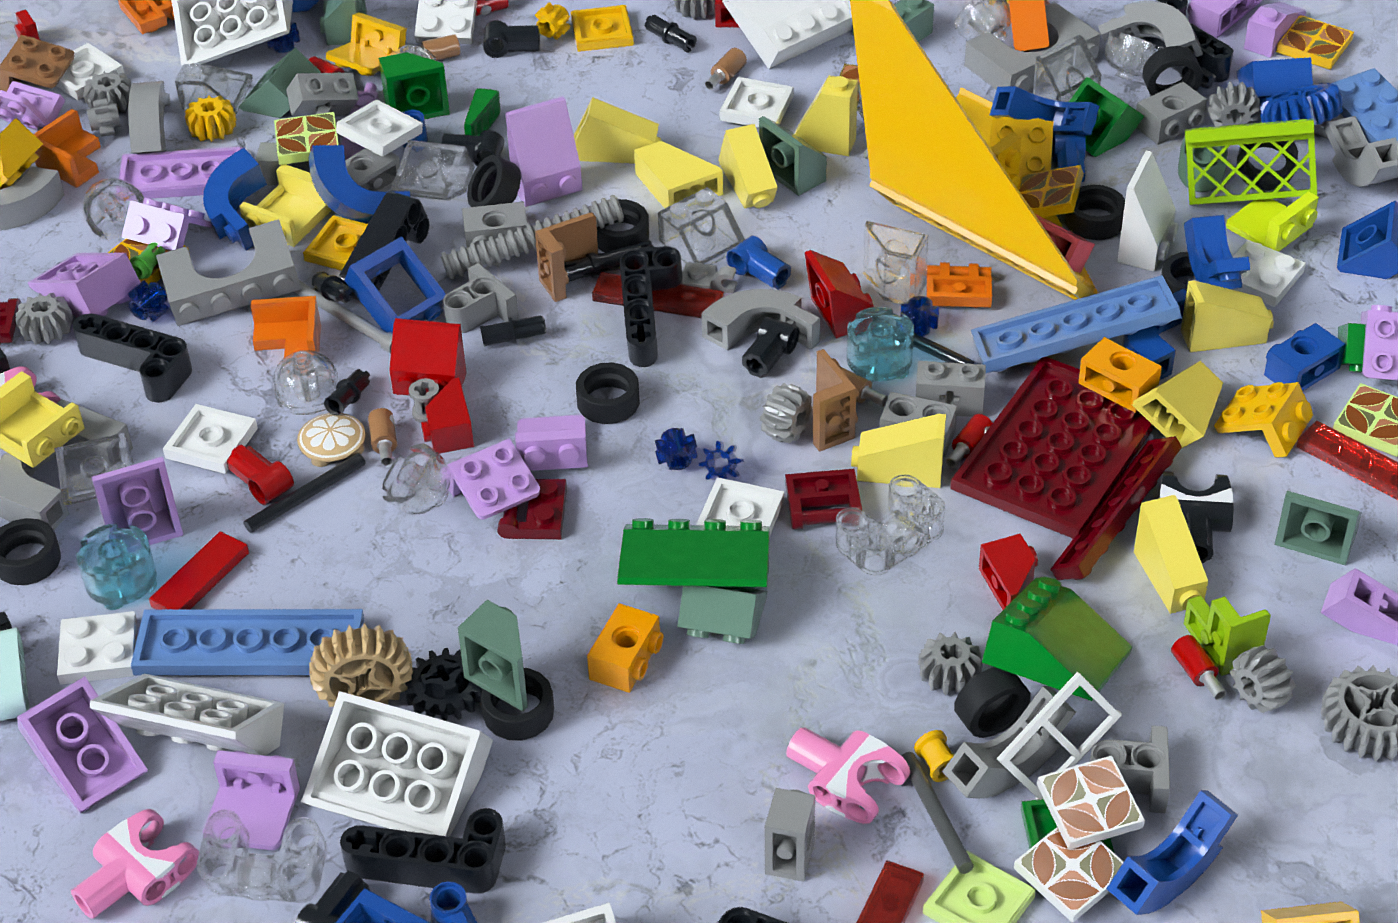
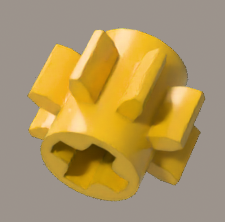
M548 2L535 14L536 18L539 19L536 25H539L540 34L544 37H554L557 40L571 28L566 23L570 15L561 5H552Z

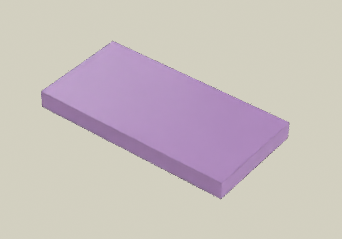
M243 147L123 154L117 188L118 199L123 201L203 195L205 185L212 172L226 158Z

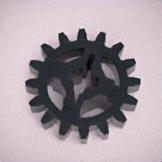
M444 648L442 655L438 656L431 650L429 651V659L426 661L420 657L416 658L417 668L412 667L411 680L403 683L408 687L405 691L407 704L413 705L415 713L421 714L425 711L426 716L434 718L435 715H439L441 720L447 721L448 715H454L456 719L460 720L462 719L461 711L466 710L473 713L475 711L474 702L481 703L482 688L464 678L460 649L455 655H450L448 648Z

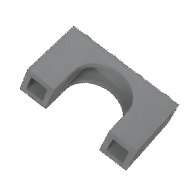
M1056 2L1046 5L1049 49L1039 52L1019 51L1009 47L990 32H987L966 42L964 66L996 90L997 87L1016 86L1028 91L1098 58L1100 33Z
M279 219L249 228L255 247V256L245 269L228 277L208 278L197 273L187 246L156 255L168 301L177 326L250 305L252 300L270 299L301 289L296 268Z
M61 399L57 404L65 408L71 402ZM79 406L85 429L36 467L32 468L11 454L5 453L0 459V517L10 522L24 518L39 519L48 523L55 530L69 515L61 489L32 478L34 472L43 464L61 457H80L113 470L133 449L127 424Z

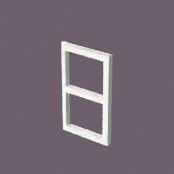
M1076 672L996 759L1036 796V800L1044 799L1039 788L1010 761L1015 754L1043 726L1072 755L1058 771L1073 767L1122 716V713L1116 710L1081 674ZM1081 686L1109 716L1077 749L1048 719Z

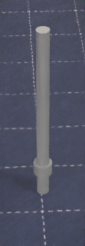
M299 280L301 289L294 291L301 297L316 296L318 307L380 343L381 348L391 354L393 332L387 333L335 301L325 299L320 292Z

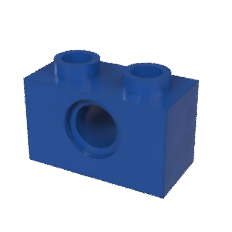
M1314 323L1304 330L1297 331L1284 342L1275 344L1270 348L1266 355L1267 362L1264 375L1274 383L1299 382L1302 391L1340 369L1346 344L1317 323Z

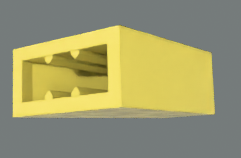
M828 75L794 134L801 137L820 152L849 156L856 140L858 80Z
M592 97L574 133L579 161L635 163V149L661 140L660 137H657L659 124Z
M755 124L726 130L718 161L744 209L753 206L755 208H762L774 201L778 187Z
M663 141L634 150L635 174L669 214L723 195V170L720 167Z
M1195 280L1188 281L1180 331L1190 352L1267 343L1269 329L1273 328L1274 320L1271 310H1267L1261 297Z
M1199 361L1134 400L1132 406L1166 438L1176 436L1183 448L1204 437L1223 382L1205 364Z
M935 414L861 432L859 446H853L851 466L857 467V481L940 488L946 414Z
M1171 495L1141 503L1134 554L1170 614L1186 610L1188 599L1200 595L1205 600L1208 579L1177 497Z

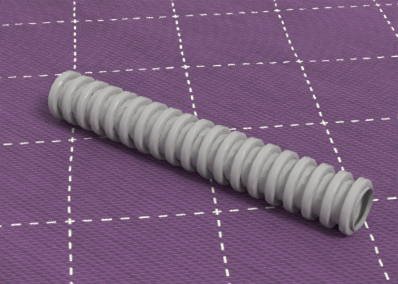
M611 195L609 200L602 198L600 203L593 201L589 207L585 204L582 205L583 209L578 210L576 207L573 208L571 213L564 211L562 216L555 214L553 219L546 217L542 223L538 220L535 221L536 225L531 226L529 223L526 224L527 228L517 227V231L512 232V230H508L506 235L499 233L495 239L491 236L489 241L484 242L482 239L479 240L480 244L470 243V247L465 248V246H461L459 251L452 249L451 254L441 253V260L447 277L452 280L455 279L454 275L464 276L463 272L468 271L469 267L477 263L481 266L487 265L491 267L492 262L496 261L499 264L501 259L506 258L508 261L511 260L510 256L520 257V253L525 252V254H529L531 249L537 251L535 231L590 212L596 216V225L600 229L604 228V224L607 223L610 226L613 225V221L616 220L622 222L624 215L619 200L615 195Z

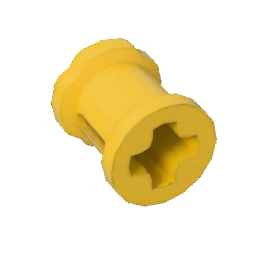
M941 730L925 733L914 745L915 753L920 758H924L930 768V777L935 782L948 780L942 771L954 756L946 744L947 736Z

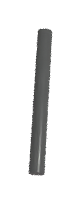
M913 752L904 753L902 757L908 763L911 772L909 778L959 873H969L974 865Z

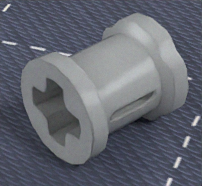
M419 379L409 387V395L414 400L412 416L419 423L427 421L423 410L439 393V385L432 379Z

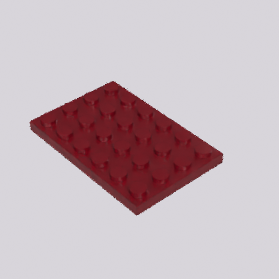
M1043 357L952 477L950 489L1073 539L1083 530L1155 427L1139 411L1135 413L1079 384L1080 369L1048 357Z

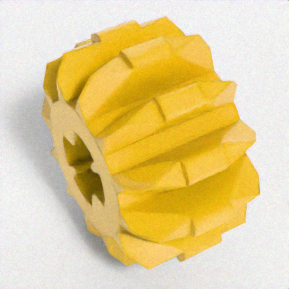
M209 95L204 99L198 97L197 102L189 103V108L185 110V121L188 131L192 137H198L200 141L210 139L213 142L217 138L224 140V135L233 134V128L236 127L237 118L230 100H223L222 96L212 98Z

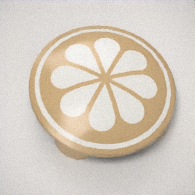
M327 413L317 416L304 424L298 433L297 443L300 451L308 458H311L313 465L325 467L331 462L352 457L357 453L362 454L366 433L363 424L357 418L344 413L340 415Z

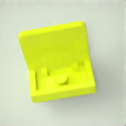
M1308 191L1288 207L1274 199L1253 200L1227 219L1226 228L1247 240L1260 243L1279 252L1313 227V223L1318 216L1316 208L1319 197Z

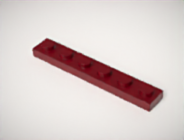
M1176 436L1147 441L1106 495L1080 534L1073 538L1050 570L1056 580H1080L1092 572V567L1101 555L1109 549V545L1116 535L1125 528V523L1134 511L1141 506L1142 500L1157 485V480L1163 474V471L1172 465L1173 459L1182 448Z

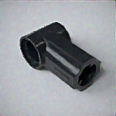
M490 21L484 30L483 50L488 56L493 58L503 57L507 52L540 51L539 25L508 26L503 21Z
M485 130L479 136L444 133L441 144V157L444 160L473 162L478 166L484 158L490 155L501 156L504 139L499 133L492 130Z
M766 317L759 327L757 339L742 356V365L753 376L760 378L761 375L768 374L783 353L790 355L794 351L799 340V328L772 317Z
M349 870L345 873L340 872L316 905L309 903L302 908L295 923H336L364 888L370 891L369 885L356 873Z

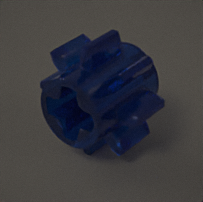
M296 22L290 24V33L268 40V48L273 47L279 53L291 51L295 46L294 42L301 41Z
M143 280L128 293V296L132 298L128 303L129 309L140 320L149 318L154 322L169 309L165 304L168 300L166 290L156 282L147 284Z
M914 296L908 300V304H901L899 325L906 326L909 333L915 332L921 336H926L930 333L931 328H938L939 306H933L932 300L928 297Z
M683 428L668 429L663 432L660 439L655 440L657 448L655 453L658 463L663 464L667 462L669 470H683L692 463V459L698 458L696 451L698 446L695 435L690 434L686 436Z
M716 441V450L710 448L703 449L707 457L704 462L699 463V466L706 467L709 472L705 479L711 480L715 476L727 479L728 474L733 477L740 476L739 472L735 469L738 463L744 462V459L737 458L734 454L737 449L736 445L724 449L723 441ZM720 457L727 458L728 465L722 468L715 466V460L720 459Z

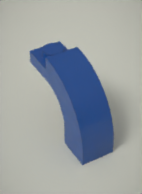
M1016 86L997 87L989 115L998 119L1001 117H1011L1020 120L1037 118L1053 121V136L1091 135L1096 123L1099 106L1092 102L1051 100Z
M344 145L312 146L309 154V168L313 185L320 198L331 210L341 217L368 224L387 192L367 190L359 186L351 178L346 168ZM391 191L410 197V191Z
M245 148L226 158L212 172L205 185L203 203L218 238L221 240L227 236L232 243L237 241L246 251L253 247L254 244L248 224L237 212L241 203L248 196L266 186L267 183L260 165Z
M1224 215L1196 217L1185 222L1184 230L1187 251L1196 280L1227 289L1242 288L1241 274L1250 270L1249 257H1232L1227 241Z
M1185 289L1173 293L1180 307V319L1173 320L1163 326H1152L1138 330L1134 334L1124 335L1123 347L1162 366L1160 380L1172 375L1176 350L1162 339L1159 334L1182 323L1187 293Z
M1201 790L1171 834L1152 851L1140 856H1128L1106 889L1136 915L1149 914L1163 908L1187 890L1215 860L1223 849L1219 843L1238 817V814L1208 790Z

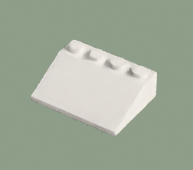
M172 0L182 68L187 70L290 33L293 0Z
M722 0L768 69L853 30L850 0Z
M144 673L90 700V709L121 726L137 729L136 732L140 735L156 736L161 734L171 736V740L176 743L188 744L198 742L207 744L206 747L213 751H227L231 749L248 754L266 756L280 747L284 703Z
M339 691L301 803L387 829L450 837L482 776L493 740L479 730Z

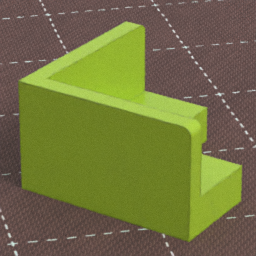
M1200 595L1188 599L1184 625L1218 667L1219 674L1224 676L1230 674V671L1233 669V661L1240 654L1253 647L1265 645L1271 615L1264 609L1240 617L1225 596L1212 600L1211 607H1209Z

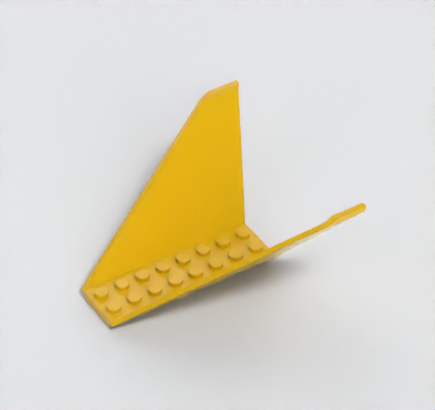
M850 0L870 179L872 180L869 186L893 205L1073 300L1097 294L1098 291L1085 267L1081 273L1073 271L1018 190V187L1015 186L990 149L991 124L994 117L989 114L993 103L961 87L957 97H955L891 1ZM1056 215L1042 217L1062 227Z

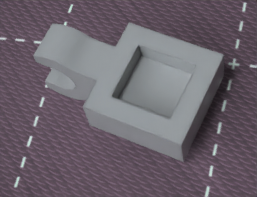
M686 262L682 272L683 278L679 285V292L710 296L713 289L725 293H733L737 286V281L733 280L736 268L725 266L717 271V265Z

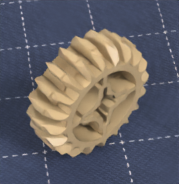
M365 623L361 628L353 629L348 625L347 631L344 632L334 629L332 637H322L321 644L314 646V652L312 657H310L311 662H309L310 682L313 685V690L318 694L319 700H326L329 707H334L339 691L388 705L389 699L399 700L400 693L408 689L403 683L410 681L413 673L411 653L408 647H406L403 637H396L393 630L384 632L380 625L373 629H368Z

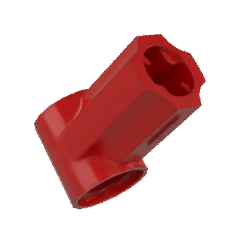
M242 444L232 450L231 456L227 460L228 469L248 485L254 498L262 505L268 504L294 486L293 477L283 463L280 461L271 463L251 446L246 447Z

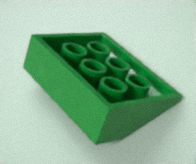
M649 518L632 519V524H626L623 529L617 585L767 587L770 526H762V521L742 520L740 521V526L726 525V520L721 519L704 520V525H690V520L669 519L668 525L654 524V519Z
M1036 577L992 620L982 663L1061 690L1078 672L1100 692L1130 655L1133 646L1072 589L1061 586V582L1054 578ZM1081 686L1072 693V695L1093 701V698Z

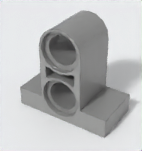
M479 263L468 268L469 282L449 292L443 299L446 323L461 324L462 333L469 332L496 316H499L505 322H508V318L511 317L512 321L519 319L516 294Z
M1151 726L1149 742L1101 740L1092 747L1090 762L1112 755L1131 794L1149 795L1150 812L1166 813L1170 792L1168 729L1166 726Z

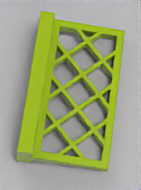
M1313 118L1185 129L1189 205L1301 197L1308 191L1317 195ZM1308 139V153L1300 162L1286 151L1294 140ZM1278 141H1288L1283 148L1276 143ZM1270 142L1280 150L1268 164L1253 153L1261 143ZM1256 143L1251 150L1244 145ZM1230 145H1239L1247 152V155L1236 167L1222 156ZM1224 146L1219 153L1212 147ZM1206 147L1215 155L1204 170L1194 162L1193 148ZM1282 153L1296 164L1285 178H1282L1271 168L1272 164ZM1250 156L1265 167L1253 181L1238 170ZM1218 158L1232 169L1221 184L1207 173ZM1308 158L1309 170L1302 165ZM1194 167L1201 172L1196 179L1194 177ZM1301 168L1310 176V189L1297 190L1287 181ZM1267 170L1281 181L1273 192H1264L1255 184ZM1237 173L1249 185L1241 194L1233 195L1223 186ZM1203 175L1217 186L1210 196L1196 197L1195 184ZM1283 185H1286L1290 189L1286 191H1279L1283 187ZM1253 187V188H1254L1255 190H1257L1259 193H1247V192ZM1220 189L1226 194L1215 196Z

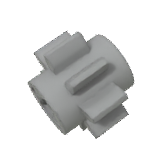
M107 98L94 100V108L86 109L91 131L100 130L101 137L115 134L114 127L121 126L117 105H108Z

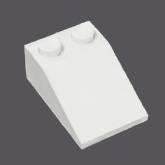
M1145 151L1127 187L1117 262L1154 272L1159 260L1165 261L1169 250V241L1174 242L1179 224L1174 222L1176 209L1151 151Z

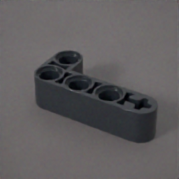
M1157 0V2L1175 7L1186 17L1187 0ZM1191 24L1203 55L1196 57L1199 65L1215 75L1216 80L1214 82L1226 81L1230 76L1233 49ZM1140 38L1157 50L1166 47L1165 42L1159 38Z
M391 191L385 194L339 275L345 285L348 286L344 280L350 265L401 236L406 242L411 241L417 244H421L426 239L430 222L421 201ZM392 267L371 279V282L378 291ZM352 291L349 298L359 300Z
M671 246L632 249L626 251L620 257L628 355L630 362L638 367L651 366L658 359L652 291L672 289L682 282L681 255L676 248Z
M90 313L77 317L73 322V331L79 352L85 357L140 372L145 396L151 402H165L172 398L192 373L187 344L179 337Z
M482 808L469 816L462 838L357 825L343 832L340 837V846L346 871L349 870L356 873L361 879L434 888L440 883L449 881L461 885L466 893L482 894L492 889L497 881L506 849V841L501 815L496 810Z

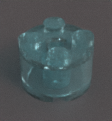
M872 307L857 313L856 319L852 323L850 321L847 326L846 359L849 368L855 374L870 380L872 383L874 381H889L907 377L913 361L914 325L910 318L903 313L902 317L893 314V309L887 307Z
M107 524L98 527L84 536L80 542L82 547L79 552H76V561L87 594L94 601L103 604L106 609H120L124 604L140 599L157 587V571L148 538L136 526L129 525L130 529L118 528L117 524Z

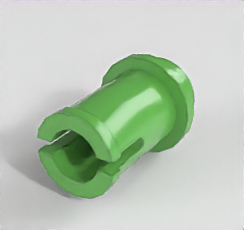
M150 243L139 256H133L130 259L138 279L149 278L153 268L158 264L156 255L166 253L162 246L155 252H152L158 243Z

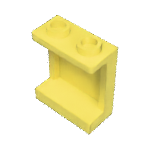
M284 164L276 170L279 185L256 206L243 202L239 207L241 217L248 224L249 228L279 219L287 244L295 247L332 210L320 198L309 172Z
M22 371L0 387V448L32 468L36 467L85 429L78 405L71 402L63 408L35 392L31 376Z

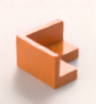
M1009 0L1014 49L1029 52L1049 48L1046 5L1050 4L1049 0Z
M71 109L34 133L43 143L35 152L39 156L35 161L37 167L57 170L61 180L76 188L99 173L97 163L86 158L101 147L99 138L82 129L78 111Z
M316 296L252 300L254 350L285 349L284 364L286 371L318 369L321 322Z

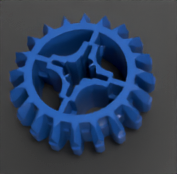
M1331 83L1291 88L1290 90L1273 94L1260 103L1259 113L1261 122L1313 118L1314 125L1322 124L1337 118L1343 112V99L1338 85Z

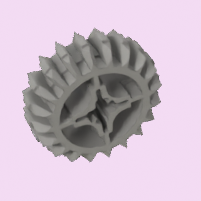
M1372 665L1368 671L1357 666L1353 673L1344 670L1339 678L1334 677L1329 687H1327V691L1324 692L1322 699L1321 719L1324 720L1325 731L1332 733L1333 742H1344L1345 752L1354 749L1358 751L1359 758L1365 754H1370L1377 761L1381 755H1385L1392 761L1398 753V676L1391 675L1389 668L1384 672H1380Z

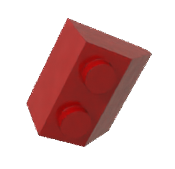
M812 250L806 251L805 259L811 300L835 338L837 339L872 326L871 312L874 311L873 301L868 293L862 292L857 275L855 273L851 274L841 261Z
M395 318L389 368L393 394L410 396V385L419 379L425 378L434 380L439 385V392L453 378L459 377L461 386H463L467 371L461 324Z

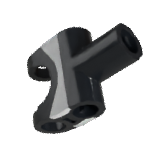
M1163 471L1159 498L1171 495L1177 497L1201 563L1203 564L1211 560L1214 555L1212 531L1231 532L1234 506L1229 478L1227 475L1216 474L1214 484L1209 489L1193 491L1183 487L1178 482L1177 476H1174V472Z

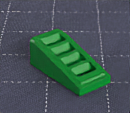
M479 88L475 90L464 123L465 135L479 136L481 132L488 130L501 112L499 91Z

